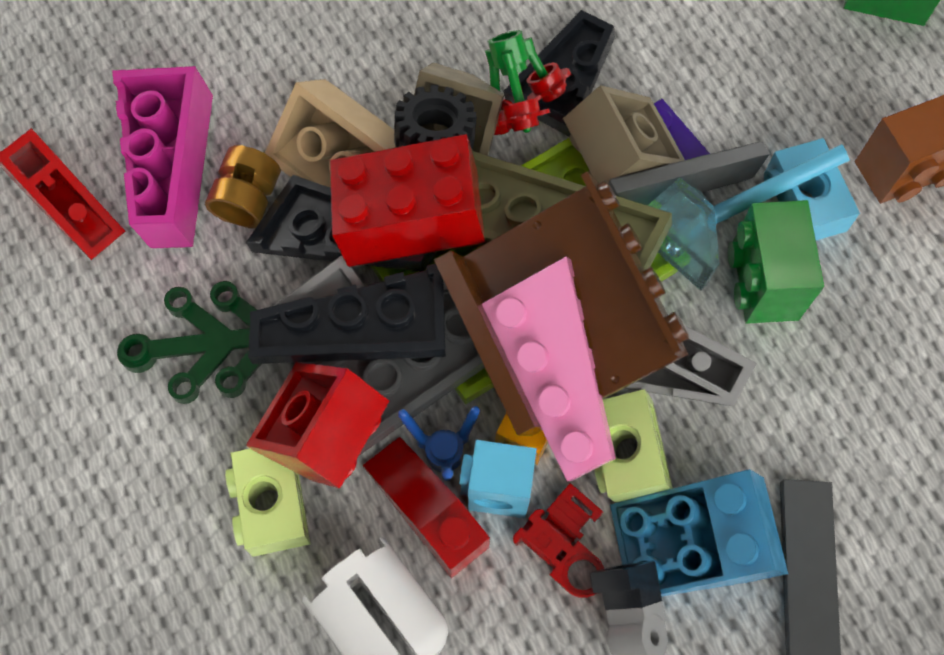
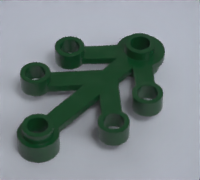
M229 281L216 283L210 291V298L214 306L221 312H232L250 327V312L257 309L240 297L233 283ZM174 287L164 297L166 308L171 315L186 319L204 334L150 340L149 337L143 334H131L120 342L117 348V357L128 371L142 373L152 368L157 359L203 354L187 373H177L168 382V392L173 399L180 404H189L198 397L200 387L233 350L249 348L250 328L230 330L197 305L188 289ZM223 292L233 293L230 300L226 302L218 301V297ZM177 298H187L186 303L182 307H173V302ZM142 345V350L138 355L128 356L132 346ZM249 350L235 367H224L217 373L215 384L223 396L227 398L240 396L246 388V382L262 365L251 363L248 357ZM236 376L239 378L235 387L230 389L223 387V383L228 377ZM190 382L191 389L186 394L179 395L176 393L177 387L181 383Z

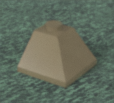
M433 62L421 69L418 74L416 88L423 86L425 92H430L431 85H438V92L443 93L446 87L453 88L454 97L461 92L466 96V102L471 101L473 103L477 119L474 147L471 150L489 156L504 94L473 74ZM440 124L421 126L433 131L448 129V127Z

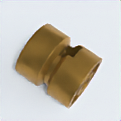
M234 145L229 147L218 172L220 178L214 180L205 201V206L209 212L224 222L253 229L258 226L268 204L266 196L272 194L281 173V168L273 158L257 149L243 145Z

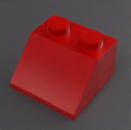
M296 362L246 446L313 482L340 489L345 479L353 473L357 465V458L368 438L378 429L381 423V415L387 407L389 400L348 368Z

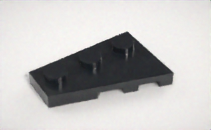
M580 10L538 54L543 65L555 62L560 70L569 68L571 75L565 81L567 84L566 90L560 97L550 102H543L542 99L538 101L540 110L550 109V113L537 116L539 121L570 137L571 133L563 118L591 94L615 39L614 25ZM531 63L518 75L524 100H528V95L532 93L527 83V78L535 71ZM509 84L507 88L503 91L505 100H509L514 104L515 102L511 86Z

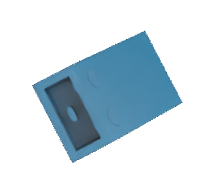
M750 469L610 504L622 564L655 561L661 596L748 583L788 574L764 477Z

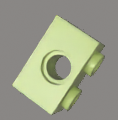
M643 389L603 399L615 457L616 448L624 439H636L637 449L629 458L618 459L616 457V459L595 469V477L600 492H607L608 497L615 503L673 489L654 403L647 391Z
M252 449L231 452L233 468L227 469L225 476L230 497H237L239 515L232 517L233 532L237 545H244V549L252 557L310 545L299 474ZM267 490L278 492V498L273 507L264 511L255 509L256 499L262 492Z

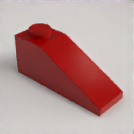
M32 128L0 152V167L90 260L126 232Z
M401 437L397 438L362 465L451 579L489 549V535L457 496Z

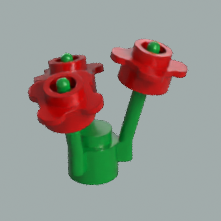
M514 30L489 39L488 45L490 49L485 51L489 64L490 86L500 91V69L501 74L509 78L515 102L513 104L511 101L503 99L494 135L506 134L511 129H513V132L522 130L524 133H528L531 127L538 126L537 116L550 113L549 108L540 110L538 101L542 99L543 102H550L560 97L566 90L567 84L565 81L571 75L569 68L560 70L555 62L543 65L536 53L532 37L524 39L521 30ZM529 59L535 71L527 78V83L532 93L528 95V100H524L518 73L527 68L526 60Z

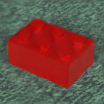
M467 134L330 160L332 236L348 267L485 243L478 173Z

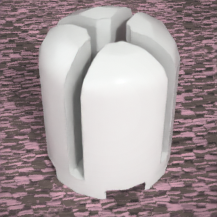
M383 537L379 538L382 548L368 556H365L361 549H358L322 577L327 587L312 603L306 596L303 597L302 602L312 616H315L342 655H400L354 593L362 585L414 655H438L446 643L448 635L446 619L396 555L388 541Z

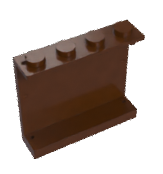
M588 172L581 175L586 187L464 257L449 251L434 260L517 436H533L542 431L487 317L482 303L564 257H568L572 262L575 275L573 280L577 298L580 299L585 319L583 320L588 346L592 350L595 378L602 399L688 355L683 342L689 339V334L678 314L673 312L668 315L659 299L660 296L666 294V291L654 269L649 267L644 270L636 253L643 250L631 225L627 223L621 226L613 211L620 206L616 195L606 180L599 183Z

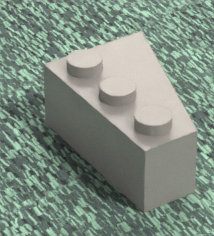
M685 326L689 339L684 341L683 344L688 355L625 387L631 390L639 391L645 389L649 393L734 406L757 363Z

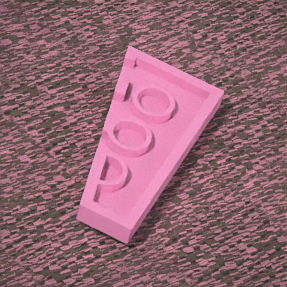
M564 257L482 303V306L566 480L573 481L616 459L602 395L599 394L595 378V364L592 350L589 348L583 324L585 319L580 299L577 298L572 262L568 257Z

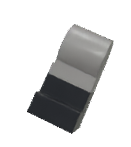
M655 561L615 565L589 573L593 593H602L609 625L607 641L611 654L664 655L667 649L666 617Z

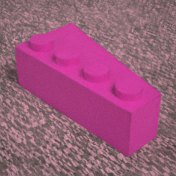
M196 66L112 70L113 83L117 87L118 92L116 111L118 118L121 120L123 136L120 138V148L122 155L125 157L126 164L124 183L129 225L150 248L193 247L213 94Z

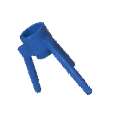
M473 406L457 433L450 430H439L430 436L422 431L405 409L399 410L398 416L402 423L416 439L418 447L425 450L428 464L434 470L442 473L443 480L450 481L453 476V470L460 466L463 460V445L469 441V435L477 421L480 408Z

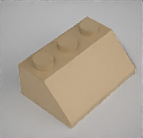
M326 79L296 82L265 154L273 158L279 164L281 170L288 176L292 177V175L331 188L330 160L396 148L394 129Z

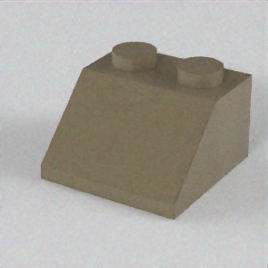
M600 85L563 118L571 133L570 141L584 158L589 168L588 173L599 183L605 180L609 183L612 178L685 160L650 97Z

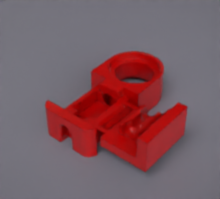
M569 483L546 510L549 513L548 517L543 520L542 516L545 514V511L542 509L535 510L528 518V522L514 534L513 542L517 546L522 541L554 570L549 576L569 594L577 598H589L597 593H593L592 587L587 590H579L573 587L568 579L569 568L577 561L591 563L596 571L604 569V566L600 559L578 541L574 546L571 544L576 538L580 540L584 536L580 530L588 520L591 519L596 522L603 515L604 511ZM571 499H576L582 506H584L589 512L592 513L591 516L588 515Z

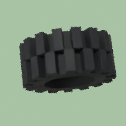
M431 85L430 92H425L423 86L418 87L415 90V96L411 92H407L403 95V101L399 100L396 104L394 115L395 146L401 147L467 134L470 147L473 149L477 119L473 103L471 101L466 102V96L461 92L454 97L453 88L446 87L444 93L438 92V85ZM440 124L448 127V129L433 131L421 126Z

